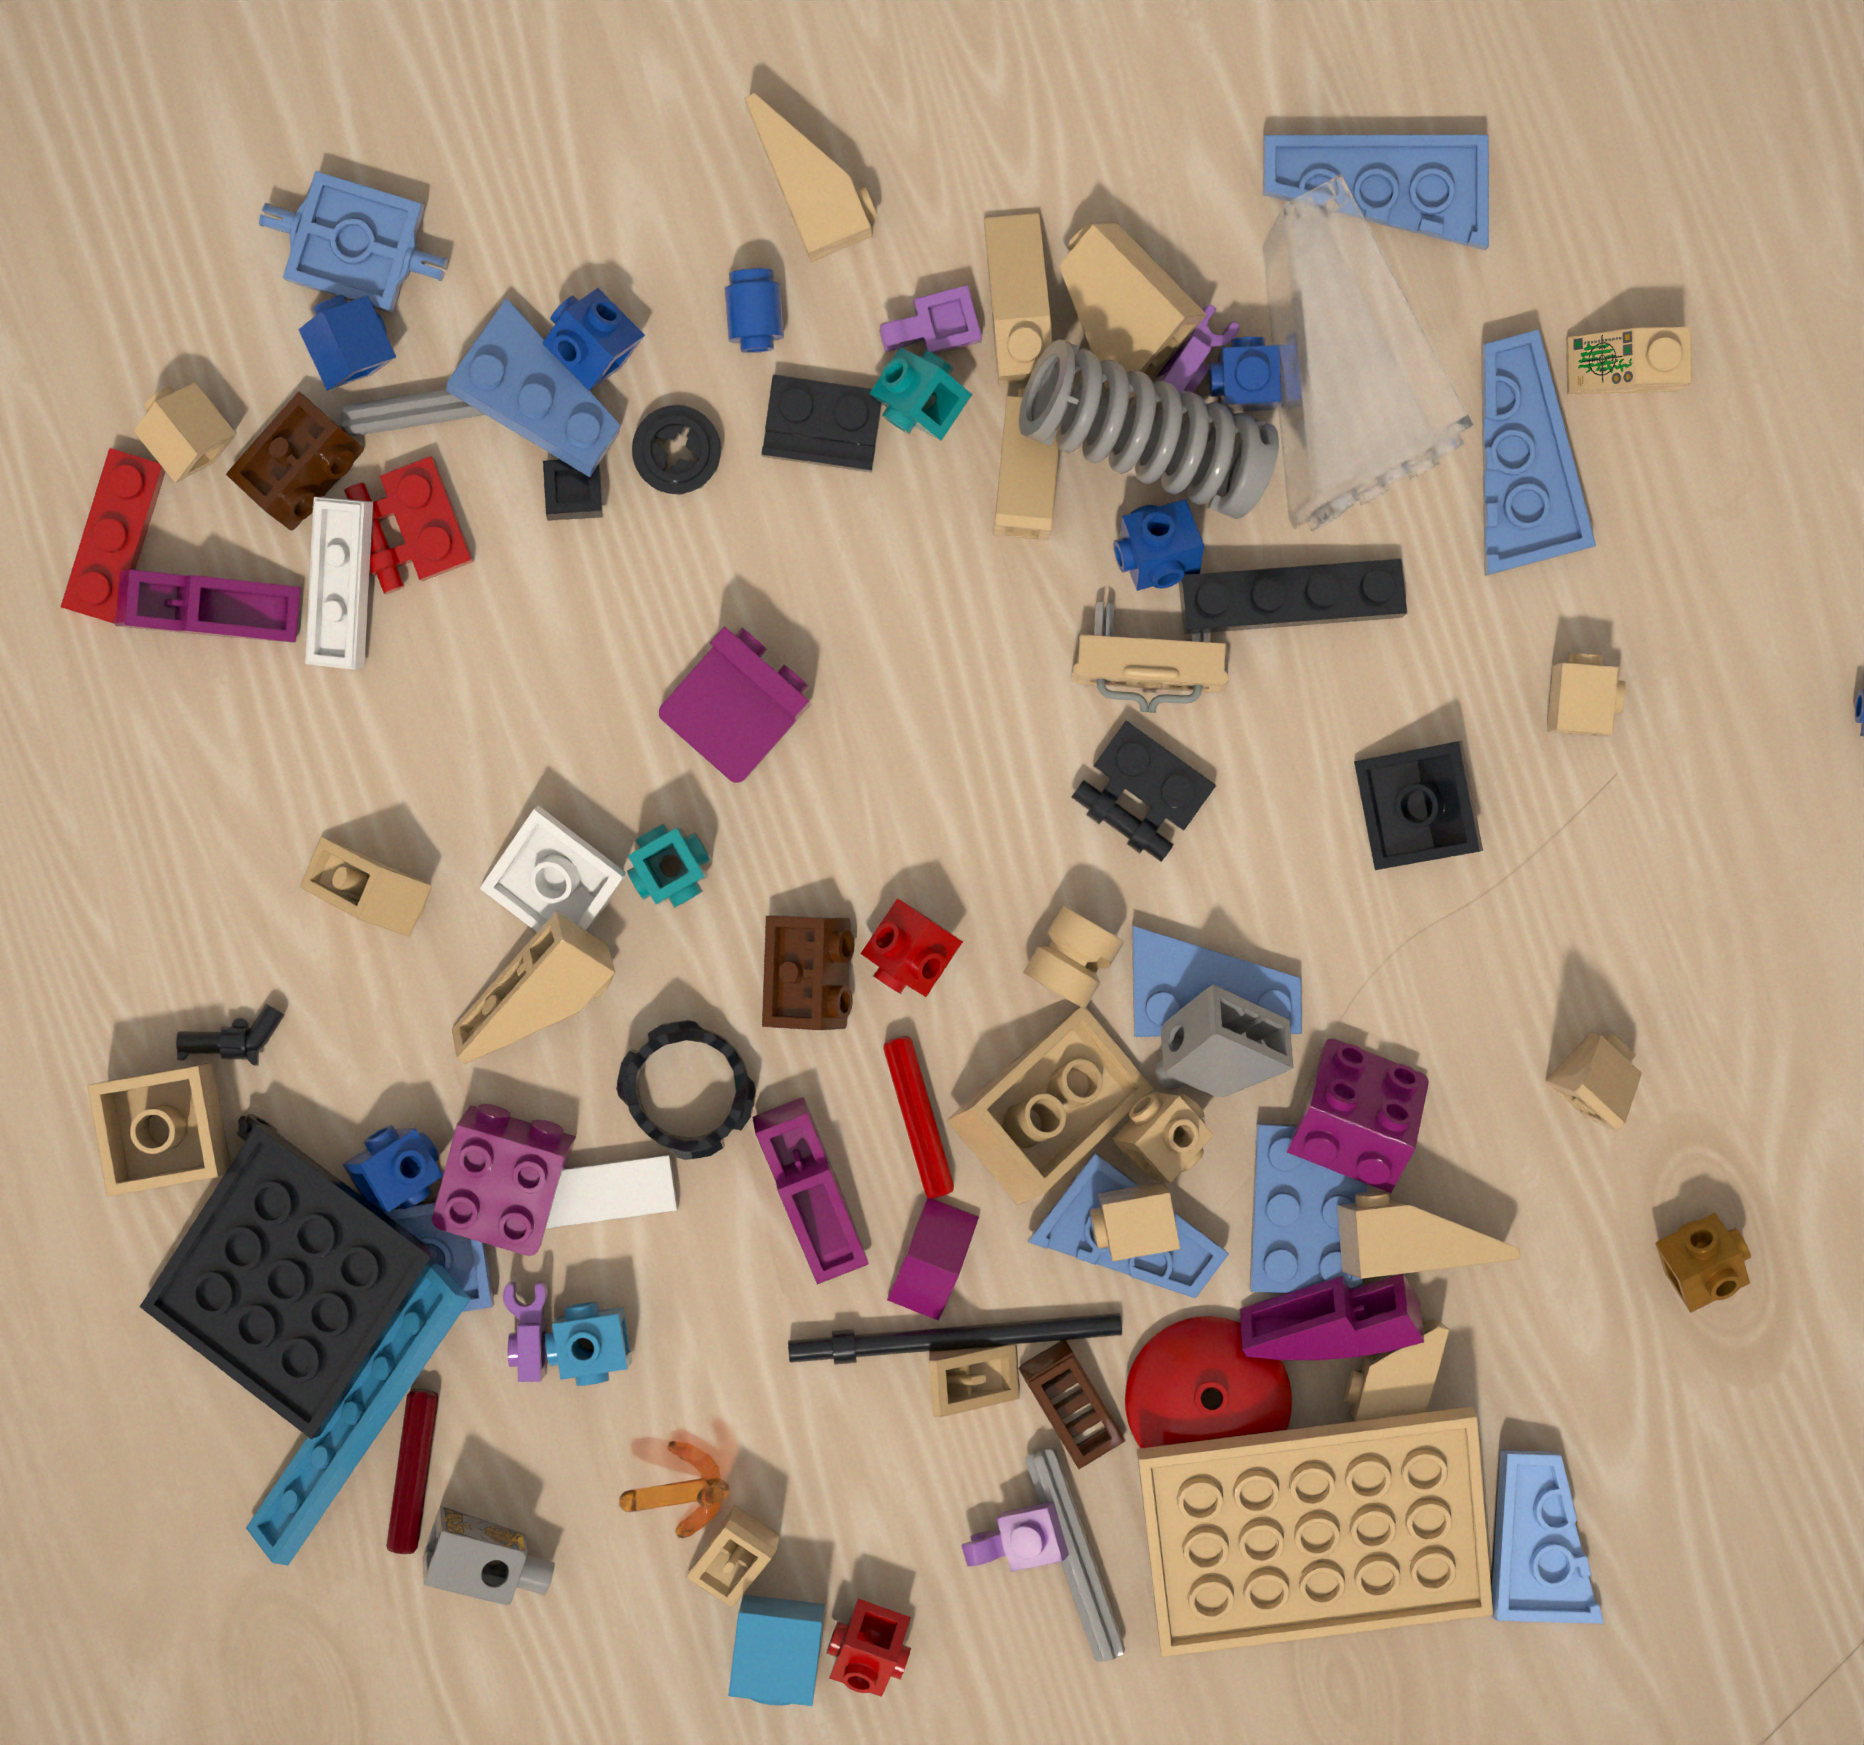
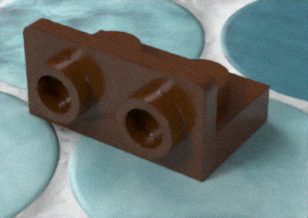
M298 391L229 469L226 475L266 513L292 531L312 514L314 497H324L334 484L349 472L353 463L363 453L364 447L340 428L310 399Z
M766 916L762 1027L805 1030H835L847 1027V1017L851 1013L853 1004L852 992L849 988V962L853 957L855 947L849 918Z

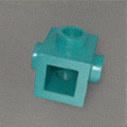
M902 347L899 348L892 360L885 366L880 378L869 393L887 407L882 416L891 424L907 434H910L913 428L916 427L942 441L973 395L950 376L953 368L943 359L928 350H925L923 355L919 357Z
M662 824L635 840L640 849L627 855L634 866L627 870V873L643 900L651 896L655 904H661L669 899L675 908L703 892L698 882L709 876L704 865L711 862V858L695 832L686 836L682 828L676 827L668 831L665 824ZM668 855L677 856L682 864L681 871L673 877L664 874L661 868L662 860Z

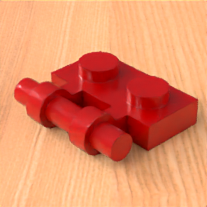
M432 456L379 476L387 497L373 501L369 572L371 576L377 575L384 594H389L405 587L398 567L413 562L419 580L425 581L474 562L438 466ZM364 482L344 489L347 499L372 501ZM395 515L405 544L390 548L380 521Z

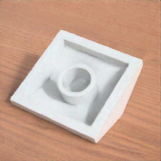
M537 806L533 809L480 889L536 932L543 927L556 911L588 931L608 905L627 873L540 806Z

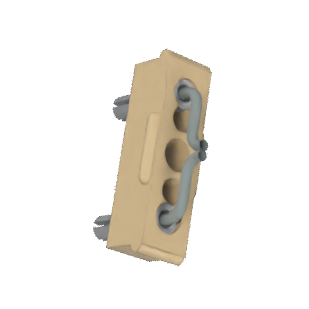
M1104 602L1095 604L1094 635H1080L1078 660L1077 664L1073 666L1071 680L1076 684L1097 685L1100 694L1105 698L1133 700L1140 705V712L1155 713L1157 706L1163 702L1187 704L1196 701L1200 697L1201 692L1220 693L1225 690L1230 678L1224 672L1226 643H1211V633H1202V642H1199L1200 633L1191 634V641L1113 637L1115 605L1107 602L1105 636H1102ZM1106 686L1193 692L1190 695H1158L1151 700L1148 706L1146 699L1138 693L1110 691Z

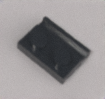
M773 375L761 455L766 458L872 473L882 403L869 394L872 390L870 388Z

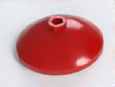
M1214 1316L1188 1318L1167 1326L1158 1332L1136 1356L1129 1371L1125 1387L1124 1400L1127 1422L1133 1438L1140 1449L1283 1431L1288 1429L1290 1423L1292 1391L1282 1360L1247 1357L1242 1350L1241 1323L1227 1318ZM1207 1388L1216 1389L1221 1395V1404L1215 1410H1209L1201 1403V1394Z

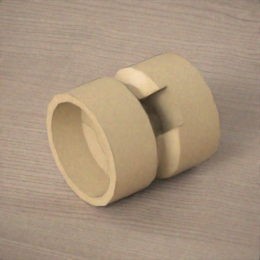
M1063 905L1047 931L1051 939L1050 944L1038 946L1023 973L1085 1009L1100 984L1096 975L1098 969H1105L1111 966L1124 941Z

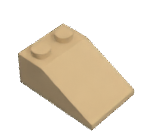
M1079 1006L987 1082L949 1117L947 1122L1014 1202L1020 1205L1044 1195L1106 1136L1141 1098L1148 1095L1154 1088L1089 1010Z

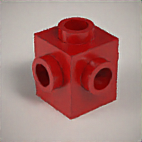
M897 898L860 954L878 966L873 976L894 991L901 994L905 987L908 986L924 997H927L963 941Z
M858 1598L848 1623L844 1624L837 1621L826 1654L836 1658L829 1678L844 1683L846 1687L855 1692L872 1693L882 1697L890 1678L893 1677L900 1680L904 1673L911 1647L903 1645L911 1617Z

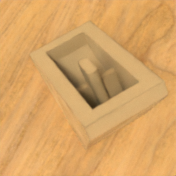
M1015 1344L929 1351L933 1417L949 1416L1019 1399Z
M734 1505L686 1578L733 1608L774 1556L780 1535Z

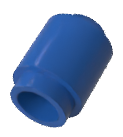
M752 268L730 272V285L724 288L729 342L740 344V350L743 353H760L774 350L773 341L784 338L780 283L774 282L773 270Z

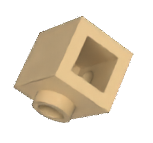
M196 382L175 392L171 387H166L154 394L144 404L147 413L133 430L174 483L215 463L236 436V432L221 415L217 406L209 400Z
M1570 653L1569 663L1562 662L1553 665L1547 732L1591 736L1613 735L1615 714H1622L1626 695L1625 681L1618 680L1619 667L1603 666V656L1580 653Z

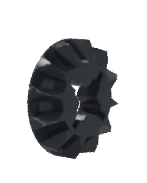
M670 405L653 411L640 423L632 442V457L639 475L651 487L660 492L683 495L701 489L713 474L717 472L722 448L717 430L704 414L691 407ZM686 428L689 429L686 435L688 439L686 448L692 452L694 457L698 458L697 463L690 459L689 461L679 459L675 466H671L669 472H665L668 466L666 463L668 453L662 449L660 444L655 442L656 439L663 442L666 440L676 442L679 436H683Z

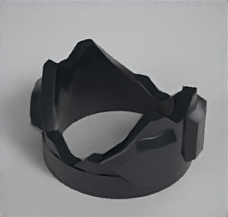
M691 1020L661 1024L648 1033L649 1042L642 1046L639 1051L631 1049L621 1062L616 1087L618 1096L629 1107V1112L638 1126L661 1146L668 1147L677 1158L690 1160L712 1156L724 1148V1138L733 1129L741 1131L751 1118L757 1091L755 1083L749 1078L746 1065L739 1052L721 1035L703 1029L697 1022ZM685 1040L701 1042L715 1048L726 1057L734 1072L736 1093L730 1114L723 1124L714 1131L697 1137L673 1135L658 1127L645 1112L639 1091L641 1073L649 1057L664 1045Z

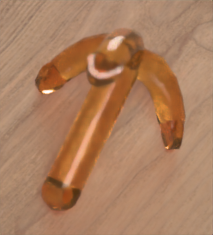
M669 1441L667 1449L695 1467L701 1474V1478L625 1491L619 1497V1506L625 1512H637L698 1502L700 1506L685 1520L681 1521L675 1529L678 1538L692 1536L716 1516L723 1500L728 1498L730 1494V1485L727 1481L721 1479L719 1466L706 1452L689 1443Z

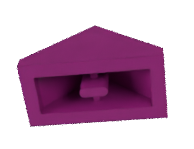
M927 1197L887 1301L939 1321L959 1277L979 1216Z

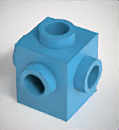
M597 1302L570 1305L564 1307L565 1316L557 1317L552 1323L553 1332L545 1333V1346L549 1365H558L560 1380L575 1378L577 1386L606 1382L609 1380L608 1372L626 1370L632 1362L624 1307L599 1310ZM580 1338L589 1339L593 1343L594 1349L583 1347Z

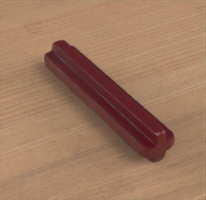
M411 1389L406 1398L386 1544L388 1551L397 1554H414L419 1543L438 1404V1394L427 1389Z

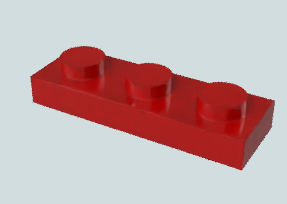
M109 448L60 606L61 608L115 624L120 571L136 570L166 471L159 463Z

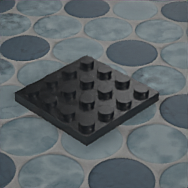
M256 1125L139 1307L307 1437L313 1439L322 1434L439 1254L268 1125Z

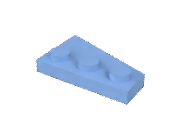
M1500 1450L1492 1579L1493 1615H1491L1497 1621L1604 1624L1600 1606L1595 1602L1589 1576L1592 1575L1588 1559L1582 1552L1575 1524L1577 1516L1562 1457L1556 1452Z

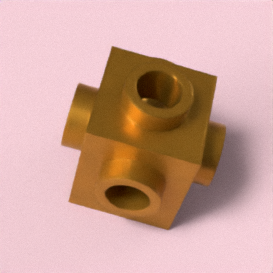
M1716 1213L1699 1221L1688 1222L1680 1227L1677 1232L1655 1242L1664 1273L1690 1313L1716 1300L1727 1299L1733 1296L1740 1288L1750 1284L1744 1262L1751 1258L1747 1244L1736 1228L1727 1231Z

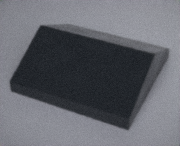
M1462 741L1354 761L1375 870L1483 851Z

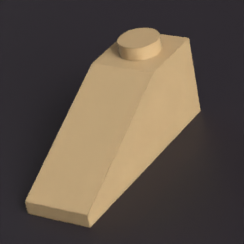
M753 93L745 96L747 110L810 262L871 238L872 231L869 221L878 217L866 187L855 190L848 173L758 95Z
M1039 213L984 218L998 385L1028 383L1039 358L1053 343Z
M556 911L451 1029L457 1059L467 1064L579 1013L592 998L600 997L612 981L615 970L608 944Z
M1590 1032L1548 1077L1546 1082L1585 1118L1618 1131L1626 1123L1642 1072L1631 1063L1636 1054L1620 1038L1611 1033L1605 1039L1600 1034Z
M1386 1191L1355 1194L1356 1203L1337 1205L1342 1272L1361 1279L1521 1259L1520 1248L1414 1206L1389 1199V1192Z

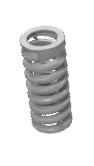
M1061 339L1054 341L1039 358L1025 388L1019 413V429L1021 434L1028 438L1051 446L1056 435L1058 448L1067 453L1077 450L1083 443V456L1089 462L1099 463L1109 454V464L1113 471L1124 474L1135 466L1136 477L1139 481L1151 484L1161 477L1163 489L1173 495L1184 491L1187 487L1190 501L1199 505L1209 502L1207 508L1234 519L1247 515L1259 502L1269 484L1278 457L1279 436L1274 425L1256 418L1254 420L1253 417L1241 412L1231 414L1227 406L1217 402L1205 404L1200 395L1190 391L1179 393L1174 385L1163 380L1153 383L1148 374L1138 370L1126 372L1121 363L1111 359L1099 361L1094 352L1084 348L1079 349V346ZM1081 369L1082 377L1072 390L1074 373ZM1108 380L1109 387L1101 396L1102 383ZM1135 390L1136 397L1128 406L1129 393ZM1161 401L1162 407L1155 415L1156 403ZM1188 411L1189 417L1182 424V414ZM1214 422L1215 427L1209 432V424ZM1240 432L1241 438L1235 444V434Z

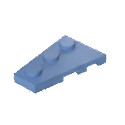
M506 298L447 381L446 391L588 477H591L618 437L621 425L598 399L542 344L544 339Z
M1132 925L1134 1037L1161 1036L1164 1022L1211 985L1218 986L1289 1019L1291 1034H1302L1301 978Z
M1094 1151L1029 1237L1028 1243L1046 1249L1050 1248L1074 1256L1076 1259L1094 1265L1097 1264L1130 1275L1133 1278L1196 1298L1229 1253L1176 1212H1174L1180 1244V1249L1112 1261L1107 1247L1097 1248L1089 1210L1100 1207L1097 1193L1140 1185Z

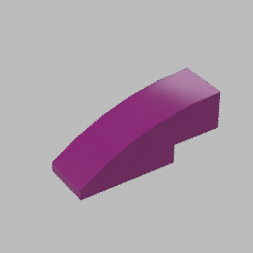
M132 569L122 570L119 575L115 626L295 643L301 587L197 575H176Z
M805 1098L796 1099L753 1116L756 1137L773 1174L777 1191L817 1285L869 1265L846 1200Z
M1404 1274L1352 1290L1344 1277L1340 1276L1240 1308L1242 1350L1247 1357L1275 1360L1342 1359L1390 1352L1424 1343L1420 1300Z

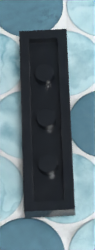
M1401 559L1184 575V578L1178 582L1184 635L1403 618L1407 614Z

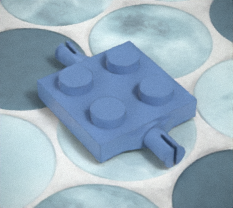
M318 171L314 173L307 198L296 213L265 203L262 211L266 215L282 220L260 214V226L290 234L291 252L283 275L287 282L333 296L344 295L345 299L349 301L368 296L373 308L393 314L401 285L410 275L411 271L442 281L445 276L444 271L425 264L447 270L448 258L417 250V233L425 210L422 203Z

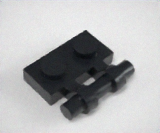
M1125 721L1093 765V767L1110 778L1108 784L1101 792L1083 780L1071 798L1088 809L1086 816L1098 824L1104 821L1127 837L1129 840L1126 844L1139 854L1145 850L1162 862L1174 844L1156 832L1166 818L1184 831L1217 785L1131 723ZM1124 790H1127L1151 808L1142 821L1116 803Z

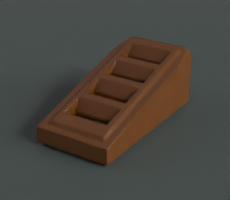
M1066 1340L1056 1343L1019 1367L1025 1382L1078 1469L1083 1468L1126 1441ZM1079 1383L1081 1386L1080 1390L1055 1405L1052 1404L1050 1401L1052 1398ZM1091 1403L1093 1406L1091 1410L1068 1424H1064L1062 1419ZM1102 1421L1105 1426L1104 1429L1079 1444L1075 1443L1073 1439L1075 1436Z

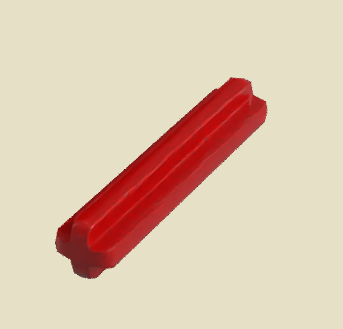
M909 1036L888 1040L884 1043L883 1050L925 1195L928 1198L948 1195L953 1192L954 1183L913 1041Z

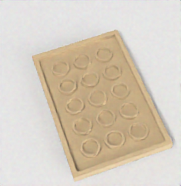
M1473 1406L1137 1449L1161 1657L1493 1615L1478 1420Z

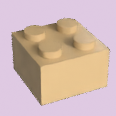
M212 1062L102 1081L87 1086L107 1197L217 1178L224 1175L230 1167Z

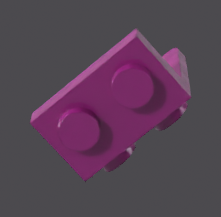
M724 626L710 642L713 646L711 650L660 706L659 717L725 777L734 783H740L750 775L810 707L811 703L802 695L809 686L784 664L776 672L760 658L767 649L743 627L734 635Z
M1337 1039L1326 1040L1321 1050L1309 1102L1290 1137L1287 1153L1392 1193L1416 1149L1429 1085L1428 1078L1423 1073L1407 1065L1382 1058L1362 1050L1356 1045L1347 1044Z
M480 1104L478 1107L470 1105L456 1125L432 1215L433 1225L439 1230L526 1256L535 1255L542 1245L559 1179L571 1157L576 1136L563 1133L564 1129L560 1125L550 1121L533 1120L529 1123L510 1117L509 1111L496 1105Z

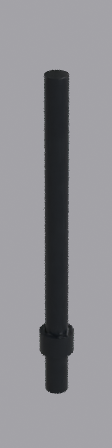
M1120 1313L861 1335H855L854 1329L832 1331V1337L788 1340L789 1362L834 1359V1365L857 1363L856 1357L1122 1336Z

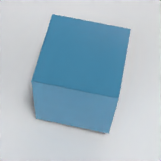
M743 1594L738 1611L728 1696L747 1698L767 1705L784 1706L797 1704L813 1706L825 1604Z

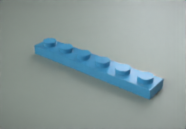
M433 1263L322 1434L313 1439L307 1437L247 1525L246 1529L272 1563L287 1566L290 1564L471 1298L443 1266Z

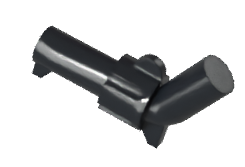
M265 1004L251 1028H249V1023L245 1019L237 1018L232 1022V1026H223L221 1032L179 1031L176 1039L177 1060L185 1061L189 1054H220L222 1059L248 1060L253 1066H259V1051L268 1043L285 1014Z

